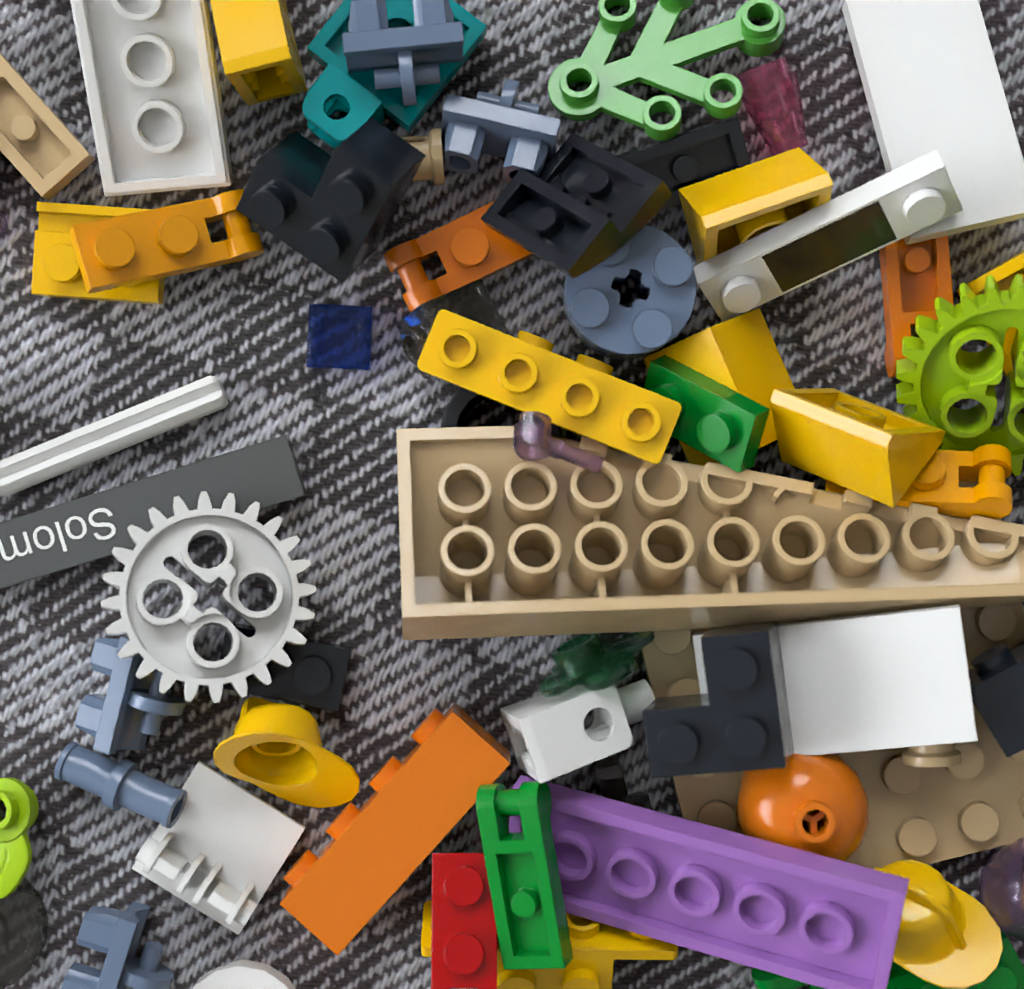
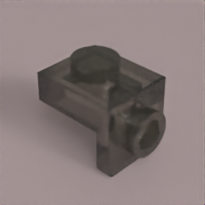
M482 279L421 304L397 324V329L401 335L403 351L410 362L416 366L437 313L442 309L510 335ZM420 371L424 379L433 377L429 374Z

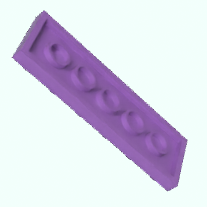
M521 775L512 789H520L523 782L536 780ZM547 782L552 799L550 822L566 913L824 989H887L909 884L908 878ZM520 815L510 816V833L523 832Z

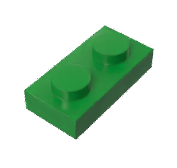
M666 355L651 360L644 389L677 401L682 406L671 436L738 473L754 466L770 409Z

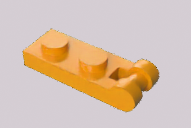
M244 189L224 192L211 198L72 225L69 232L87 294L239 262L263 254L264 248L260 234L252 232L248 217L236 210ZM223 220L228 239L212 243L206 223Z
M986 444L976 448L974 451L936 450L896 505L908 508L911 503L937 507L940 514L968 519L973 515L992 519L1006 517L1013 510L1012 488L1005 484V479L1012 473L1011 451L997 444ZM826 480L825 491L844 494L847 489ZM959 481L978 482L974 488L959 487Z

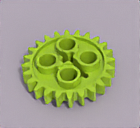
M1016 274L1009 290L1000 291L994 276L990 275L986 278L984 294L976 296L969 286L962 283L959 285L960 303L954 306L938 296L935 299L937 320L918 315L915 318L916 333L919 337H903L902 355L906 358L896 360V379L902 381L896 384L897 403L905 404L903 415L946 431L943 441L937 450L974 451L976 448L986 444L1002 445L1011 451L1012 472L1014 476H1020L1024 460V414L1019 412L1024 407V280L1022 274ZM1015 327L1017 331L1011 347L1013 371L1008 372L1006 376L1003 421L999 426H992L991 424L997 409L995 385L1000 383L1003 373L1005 333L1008 328ZM981 339L990 343L986 349L979 352H967L960 348L970 340ZM961 399H974L980 402L977 406L970 409H959L952 406Z

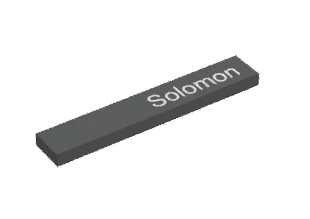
M289 435L273 438L1 522L0 590L111 556L114 547L134 549L136 544L131 539L127 528L130 525H134L146 532L153 529L148 511L152 507L160 511L166 519L174 516L173 499L175 496H180L190 511L197 509L201 491H207L212 508L221 509L228 493H233L235 496V512L244 514L255 501L260 503L259 510L306 496L307 492Z

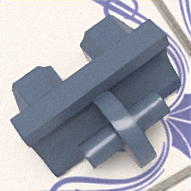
M353 0L350 5L349 32L342 33L343 50L348 73L374 70L376 90L402 87L404 106L417 105L415 86L441 83L439 64L464 62L462 21L454 22L449 0H412L415 26L389 28L386 0Z
M506 79L501 96L478 91L475 100L447 93L442 109V144H445V168L449 171L467 175L477 173L482 154L485 153L505 158L502 179L510 183L521 168L538 177L557 152L561 119L539 115L540 105L518 100L520 81Z
M128 636L98 638L95 641L90 664L93 671L111 676L106 696L101 694L86 695L79 704L75 720L77 728L95 737L93 750L107 755L115 754L118 750H144L147 736H157L159 734L163 715L180 716L183 714L185 700L169 694V690L165 694L159 692L162 673L158 670H154L141 680L136 677L137 670L144 660L140 654L122 660L117 654L130 640Z
M133 901L125 911L92 906L83 917L77 936V945L106 953L103 968L99 970L74 962L68 969L61 989H126V986L131 987V989H170L174 973L170 968L159 963L164 949L162 944L147 941L141 958H136L151 906Z

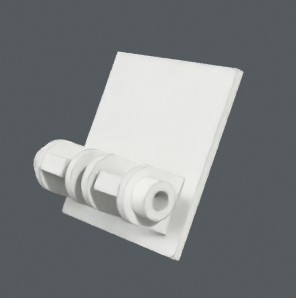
M198 761L181 788L187 791V800L179 819L170 829L163 827L161 823L158 825L153 835L148 837L136 855V862L132 869L239 935L306 827L206 764Z

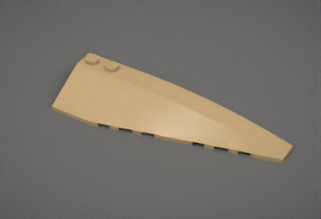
M528 425L396 429L403 640L664 631L713 628L772 621L782 624L950 605H960V609L1024 602V525L977 515H973L970 519L940 514L937 507L911 503L909 507L896 505L893 508L884 503L875 502L872 498L846 489L844 494L815 489L812 482L747 469L738 473L725 465L707 462L705 466L675 461L672 460L673 455L664 453L662 460L658 464H651L583 436L581 441L551 436L548 429Z

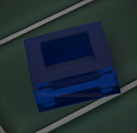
M309 304L306 367L312 369L371 371L374 308L370 306Z

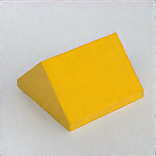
M797 147L678 189L697 265L830 201L834 184L829 173L801 148Z
M760 308L706 328L643 359L647 369H649L651 360L666 355L769 408L770 411L759 448L777 440L770 404L774 389L795 388ZM678 440L688 463L705 466L707 462L720 464V462Z
M834 388L774 389L770 400L782 462L893 508L941 445L946 432L940 428Z

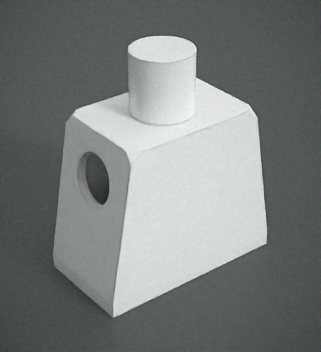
M594 677L500 708V712L519 768L541 784L633 746L634 739L629 725L643 721L642 711L655 700V697L645 679L616 688L613 682ZM593 709V722L588 728L584 729V719L588 712Z

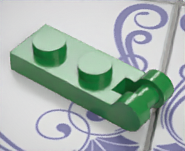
M537 781L523 782L520 789H506L502 783L483 784L479 786L476 794V812L503 969H565L573 959L550 822L552 799L547 782L541 784ZM520 815L523 832L510 833L507 821L508 816Z

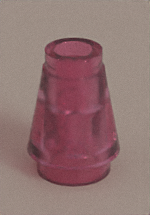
M786 56L737 75L743 87L742 103L766 146L769 147L772 156L797 147L802 148L809 145L805 134L806 126L798 70L791 71Z

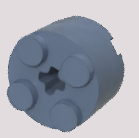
M645 225L623 247L591 270L574 279L566 275L563 288L565 313L576 335L592 351L602 356L619 360H631L647 356L669 343L686 325L696 298V278L690 255L667 233L649 225ZM626 279L637 282L636 291L644 295V300L636 299L630 308L620 305V293L611 289L612 285L621 286Z

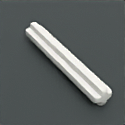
M207 376L0 460V496L12 495L224 409L228 405V399L221 381L218 377Z

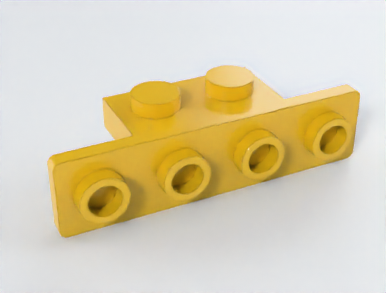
M444 309L437 313L417 362L421 372L651 464H658L662 460L682 410L679 402L611 376L614 368L595 358L578 354L576 361L553 353L554 344L537 335L519 331L515 338Z
M432 900L426 901L423 905L421 954L424 957H431ZM566 913L573 959L566 968L503 969L497 934V989H612L614 959L675 960L678 957L679 946Z

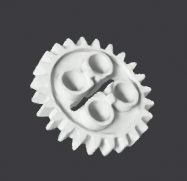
M201 491L197 509L189 511L180 496H175L173 499L174 516L166 519L160 511L152 507L148 511L153 529L146 532L134 525H130L127 528L131 539L136 544L133 551L120 547L113 548L112 555L125 567L123 572H107L103 574V580L106 583L120 589L119 595L102 600L101 607L109 611L120 612L122 618L106 628V632L108 635L115 636L128 635L130 640L121 648L117 655L121 660L137 654L141 655L144 660L136 673L138 679H143L154 670L162 673L159 686L160 693L165 694L177 680L184 682L185 701L191 702L196 695L199 685L208 687L212 702L219 703L223 684L231 683L234 691L242 698L247 696V676L252 674L260 683L267 686L272 683L266 666L267 663L272 661L285 668L292 664L289 656L282 649L285 643L298 646L305 645L307 639L293 627L295 622H305L314 619V612L298 605L299 599L308 597L316 592V586L298 583L297 575L303 573L312 564L310 560L306 559L291 561L289 553L295 548L300 539L298 536L289 537L282 541L277 539L275 534L282 522L280 516L271 519L264 526L256 521L260 503L255 501L244 514L235 512V496L233 493H228L221 509L212 508L207 491ZM204 535L217 538L224 546L226 552L225 559L217 567L209 569L195 565L188 554V547L193 540ZM169 557L174 558L206 588H210L216 582L224 587L220 598L221 601L255 628L254 636L246 637L214 607L206 609L204 613L198 611L195 605L199 595L181 578L170 572L164 566V560ZM251 577H258L267 581L274 593L271 606L259 612L245 608L238 597V587L241 582ZM156 584H170L176 587L181 594L182 606L171 617L156 618L144 608V596L148 589ZM209 625L223 628L229 634L231 640V649L228 655L216 662L206 661L199 657L193 645L194 636L197 631Z

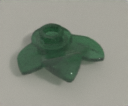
M651 631L631 633L604 644L601 643L597 633L583 634L560 644L550 653L555 665L551 669L552 674L539 683L538 688L541 694L547 698L556 697L580 685L588 690L598 691L610 688L624 681L638 668L633 654L651 643L655 638L654 633Z

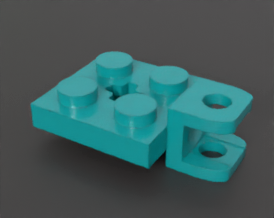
M344 0L307 47L309 56L325 68L307 92L302 106L310 132L335 150L338 145L371 117L382 124L386 114L410 133L487 35V26L457 2L449 0L454 22L462 21L464 62L439 64L441 83L415 86L417 105L404 106L402 87L376 90L374 70L348 73L343 50L342 33L349 32L350 5L353 0ZM386 0L389 28L415 26L412 0ZM337 112L348 113L340 120L331 119V116Z

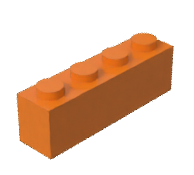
M456 703L444 715L437 708L428 714L411 734L410 737L418 744L401 762L392 755L369 781L368 785L375 790L371 797L360 809L350 802L326 829V832L333 838L318 856L308 849L283 877L290 887L280 905L337 956L476 803V794L479 786L493 784L511 764V752Z

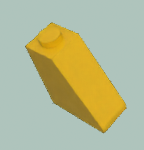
M210 0L225 75L247 106L308 91L285 0Z

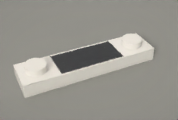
M936 149L694 266L693 270L700 289L721 321L724 322L962 211L963 208Z

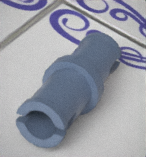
M73 741L64 748L54 769L55 779L66 781L101 797L102 804L105 807L114 811L124 807L161 823L163 827L169 829L179 819L187 800L186 790L177 789L140 772V767L137 763L128 759L117 762L86 749L81 744Z

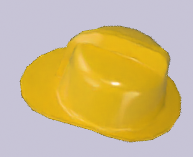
M255 696L249 697L242 705L233 736L220 742L213 751L214 764L223 773L250 782L281 799L297 805L314 808L338 807L352 801L359 792L360 778L354 768L338 755L323 748L316 719L309 711L299 706L275 703Z
M899 860L882 868H873L874 870L909 879L893 957L894 963L926 982L941 988L965 989L984 982L997 968L1003 951L1001 929L990 910L978 900L947 882L940 872L923 862Z

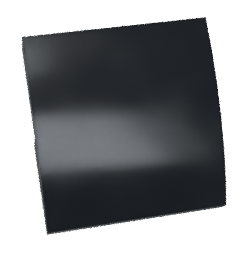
M572 132L538 177L521 168L481 217V220L486 226L574 279L605 261L623 247L658 213L672 194L663 180Z

